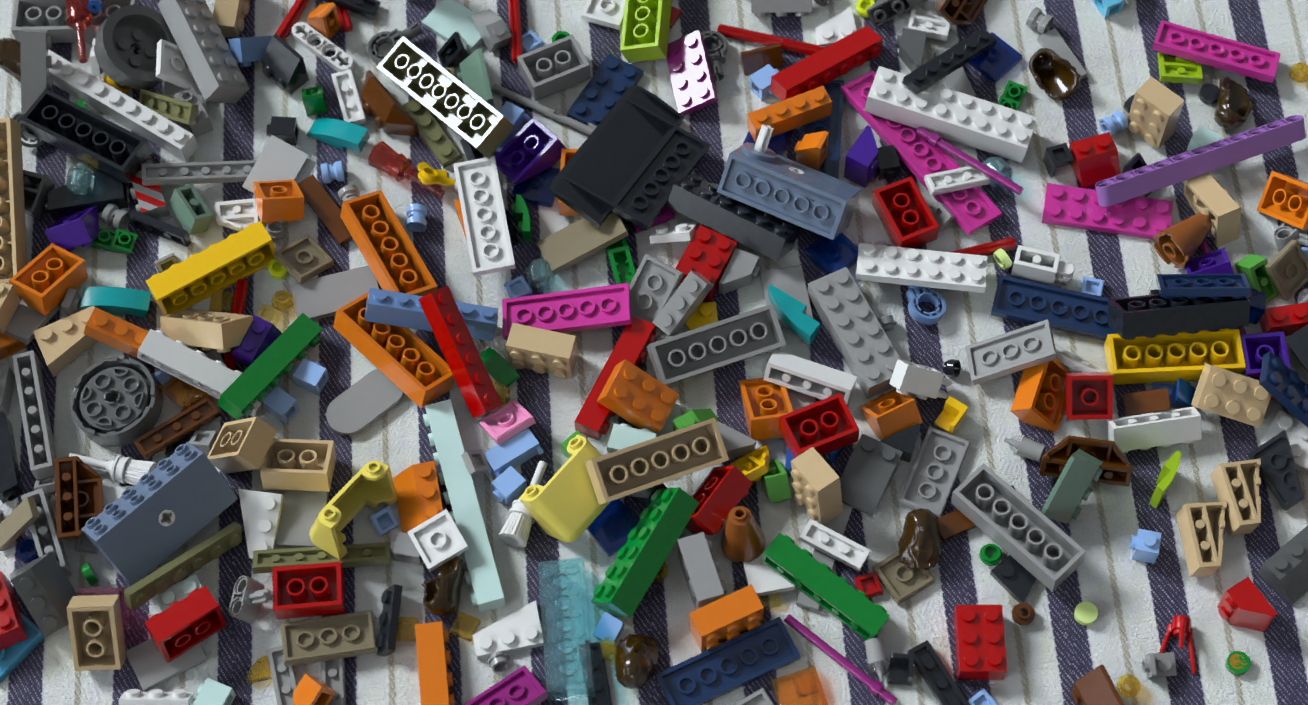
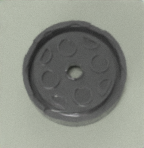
M126 5L116 9L99 26L95 34L94 52L101 69L117 84L135 88L134 90L150 89L163 81L156 77L157 42L163 39L175 45L177 43L162 14L146 6ZM130 46L139 48V54H133L130 50Z
M111 357L91 365L75 382V389L72 397H70V411L77 425L92 441L108 447L129 445L135 439L149 432L157 423L163 408V395L159 384L143 364L131 358L129 360ZM113 394H118L117 402H109V398Z

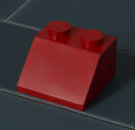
M1110 132L1070 142L1069 151L1073 157L1071 166L1081 188L1094 187L1099 181L1121 174L1117 147Z
M1249 577L1226 590L1217 606L1220 616L1227 620L1230 625L1261 632L1269 628L1277 615L1276 611Z

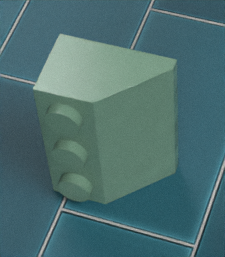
M478 48L459 64L460 72L457 73V77L460 82L494 108L482 48Z
M1078 449L1070 456L1041 513L1049 519L1066 524L1072 519L1076 520L1082 510L1079 505L1082 500L1087 501L1093 490L1089 488L1093 480L1097 482L1103 472L1100 468L1103 462Z

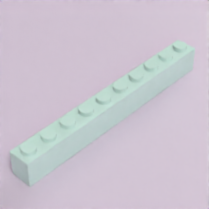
M448 399L426 405L427 414H423L425 426H430L432 433L428 434L430 445L435 446L437 452L433 453L436 466L441 465L442 472H438L441 485L446 484L447 491L443 492L446 505L451 504L452 511L449 514L470 548L461 553L460 558L463 560L462 565L467 564L468 572H465L467 585L473 586L474 592L470 593L473 606L478 605L479 612L506 606L472 477L461 456L465 451L451 400Z

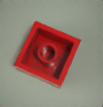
M1065 372L1066 418L1068 420L1113 419V375L1110 372Z

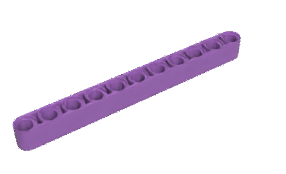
M1302 115L1289 116L1099 181L1095 184L1098 204L1101 207L1112 206L1301 141L1306 138L1304 117Z

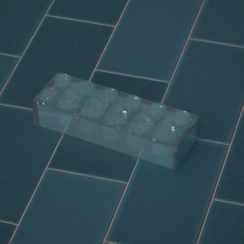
M583 557L538 562L546 688L549 700L557 701L589 696L594 697L596 696L586 567Z

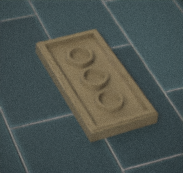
M612 212L599 229L582 218L538 241L537 244L553 275L629 236L618 214Z
M372 610L280 623L285 667L377 653Z

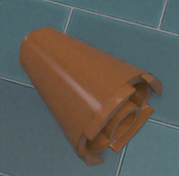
M1197 213L1159 231L1153 237V240L1156 239L1154 244L1156 252L1167 264L1170 262L1175 264L1174 268L1184 267L1212 229L1211 219L1205 214Z
M737 506L729 512L721 538V548L724 555L735 563H739V561L751 562L757 559L765 550L766 539L750 510L744 506Z

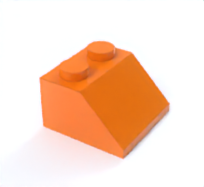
M295 179L253 182L257 214L261 222L273 224L278 221L292 223L297 220H303L304 196Z
M896 389L859 406L861 413L874 434L882 440L917 423H923L915 399L896 392Z

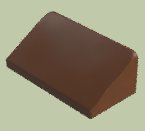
M780 44L741 52V67L744 75H751L768 64L773 69L783 67Z
M1168 388L1124 394L1126 416L1171 410Z

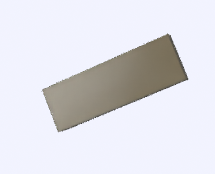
M26 497L0 523V551H5L39 518L34 497Z

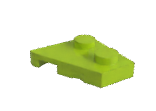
M1158 52L1160 82L1202 84L1201 64Z

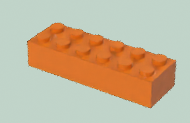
M381 190L343 201L340 217L382 290L425 296L437 290L436 282Z
M369 292L336 311L333 328L420 408L453 389L455 379L449 365L409 328L364 321Z

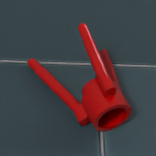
M1176 615L1172 618V624H1167V632L1158 653L1165 652L1172 633L1175 638L1179 639L1180 649L1184 648V639L1187 638L1191 672L1196 674L1192 637L1193 628L1190 627L1191 619L1187 616Z

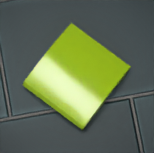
M1179 450L1163 465L1156 481L1158 485L1149 502L1155 509L1165 498L1176 475L1181 459V452Z

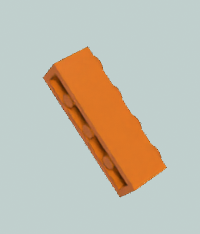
M824 86L748 113L747 128L756 143L762 124L774 128L771 136L773 137L830 116L832 101Z
M95 307L83 334L137 358L138 349L149 331Z
M442 621L415 624L421 705H455L454 694H450L449 686H453L452 672H448L447 665L452 663L450 650H446V643L450 642L448 628L444 629Z

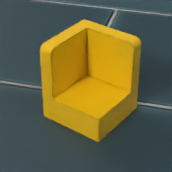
M949 396L945 401L943 411L935 420L934 425L953 435L965 419L968 406Z

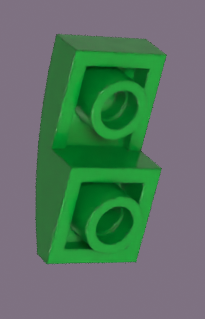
M1009 80L997 104L1018 111L1028 87Z
M516 194V202H512L511 212L512 215H515L516 223H519L518 233L522 234L523 242H531L532 233L529 212L522 196Z
M99 226V235L93 240L94 243L90 247L114 253L131 254L138 234L119 228L117 231Z
M491 347L480 354L492 382L502 390L507 389L520 378L513 367Z

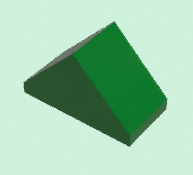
M322 85L302 89V100L307 117L327 113Z

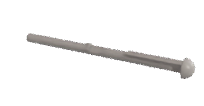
M494 84L492 87V91L588 135L597 127L592 123H588L587 126L570 117L556 113L557 110L543 106L497 84Z

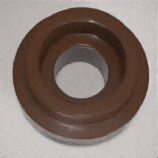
M1019 603L1012 610V618L1017 624L1026 626L1033 622L1035 611L1031 605ZM1020 611H1026L1028 615L1022 616Z

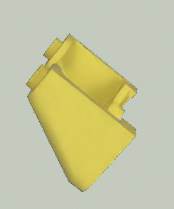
M578 434L569 441L567 451L571 457L546 485H531L525 489L519 498L547 535L567 543L579 538L610 503L607 502L599 505L585 465L586 461L603 455L585 437Z
M378 460L366 463L320 511L310 529L309 535L315 546L339 560L345 556L347 549L343 542L346 540V537L341 532L342 529L366 504L375 509L379 503L387 502L391 506L398 499L390 466Z

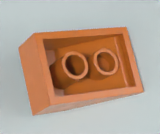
M764 378L740 380V392L750 438L759 441L783 438L779 430V417L793 411L786 387L765 381Z

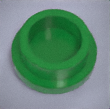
M986 544L981 548L979 557L985 565L995 566L1002 559V551L995 544Z

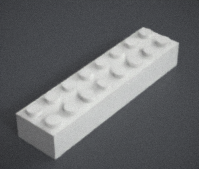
M881 66L878 67L867 97L864 112L916 129L921 126L931 133H937L943 138L1022 163L1037 117L937 84H933L917 95L902 84L906 74Z

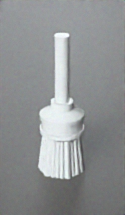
M70 453L68 456H78L88 466L106 470L107 473H110L113 482H121L122 484L135 485L144 474L150 473L157 467L156 462L133 460L132 457H124L123 455H117L114 460L110 459L109 461Z
M539 461L530 486L540 485L547 467L546 462ZM514 500L512 508L509 510L510 516L498 536L509 545L524 548L527 545L531 525L535 523V519L520 500Z

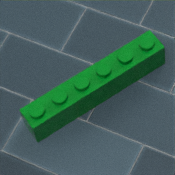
M302 313L221 394L217 405L236 420H240L243 416L247 417L255 408L253 405L257 401L261 403L268 395L267 391L271 387L275 389L281 382V377L284 374L289 375L294 369L295 363L298 360L301 362L309 352L307 350L310 347L315 348L322 339L320 334L323 328Z
M779 533L760 559L865 640L875 638L890 617L884 607L879 604L875 605L864 592L855 590L845 578L835 575L828 565L819 563L808 550L798 547L794 540L787 535Z

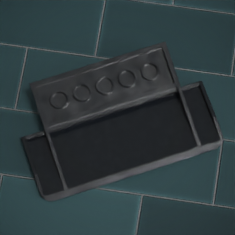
M631 86L550 184V190L555 197L597 229L614 212L647 231L666 207L673 185L693 172L709 151L711 144L680 128L679 126L683 123L684 116L658 96L640 86Z

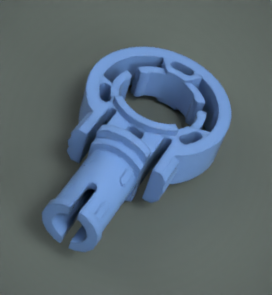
M908 285L909 290L906 292V296L909 299L908 311L911 317L917 322L926 325L939 322L946 310V302L943 296L930 287ZM930 302L934 304L936 311L930 313L924 311L921 314L922 309L918 303Z

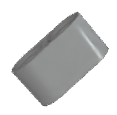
M1284 222L1274 231L1273 235L1278 252L1291 240H1297L1300 246L1308 247V229L1302 230Z
M247 576L239 577L234 585L229 614L249 624L254 623L259 617L262 603L272 600L271 591L265 589L263 583Z

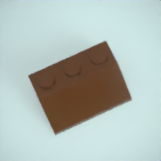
M1104 664L1075 681L1072 686L1071 697L1075 704L1124 705Z

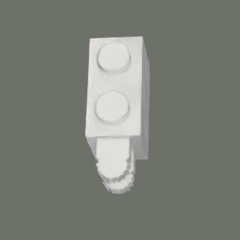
M1018 245L1011 276L1053 285L1054 281L1070 282L1075 268L1070 263L1067 264L1066 262L1059 261L1060 254Z
M898 359L889 384L896 387V392L908 396L910 392L914 393V396L927 400L928 397L947 399L948 394L939 389L941 384L951 386L953 381L944 378L945 374L935 368Z

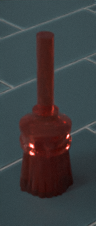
M65 0L67 8L66 23L76 31L79 62L86 63L85 30L92 24V12L87 8L90 0Z
M380 141V143L373 147L368 158L370 166L388 173V176L395 178L398 182L404 179H411L440 198L444 196L445 190L435 184L425 185L420 181L415 169L412 168V159L406 158L403 154H398L384 141Z

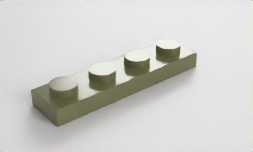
M140 89L139 103L165 118L188 125H195L199 105L150 90Z
M415 99L402 105L404 110L417 123L419 135L443 168L461 159L460 153L428 109Z

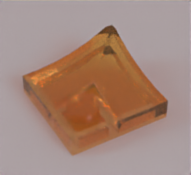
M174 376L160 386L162 393L183 410L208 396L212 397Z
M815 666L771 680L779 705H828Z

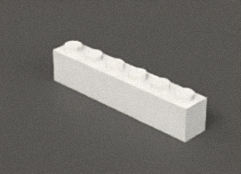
M150 329L137 353V358L217 399H220L221 394L242 374L241 371H233L227 368L221 361H213L207 358V355L199 350L193 351L182 341H174L168 338L167 334L160 330L154 331ZM257 401L253 405L255 408L249 415L255 417L263 402Z

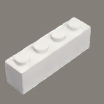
M775 349L767 363L764 380L822 400L841 393L848 405L854 392L857 376Z
M1195 407L1107 419L1108 440L1114 441L1122 453L1136 449L1148 450L1156 446L1168 447L1176 443H1193L1196 440H1202L1201 415Z

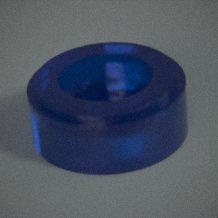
M31 539L21 541L16 547V555L24 563H30L39 557L35 543Z

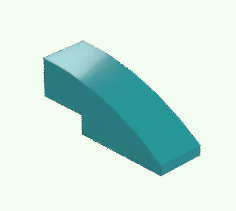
M316 118L307 133V136L338 149L344 150L346 147L358 153H361L370 138L367 128L331 118Z
M770 284L768 287V298L779 318L798 338L811 345L819 334L820 323L806 315L807 306Z
M84 287L80 308L86 309L94 305V307L112 315L123 317L124 314L145 318L149 308L151 292L122 287Z

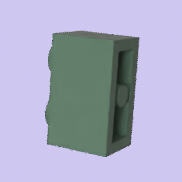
M194 185L175 188L168 205L183 228L188 231L189 236L207 231L213 214Z

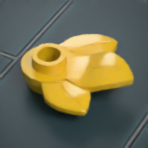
M421 162L417 166L419 170L418 178L425 185L440 184L442 186H453L456 183L455 180L447 178L446 170L433 169L426 162Z

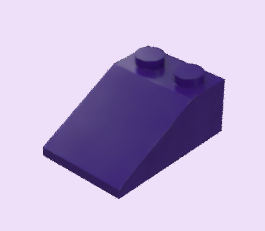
M533 117L495 156L497 169L517 185L553 166L561 158V150L566 149V147L559 138Z

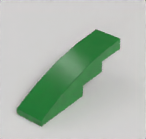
M623 238L605 248L616 285L629 283L630 285L636 273L629 246L627 245L626 238Z

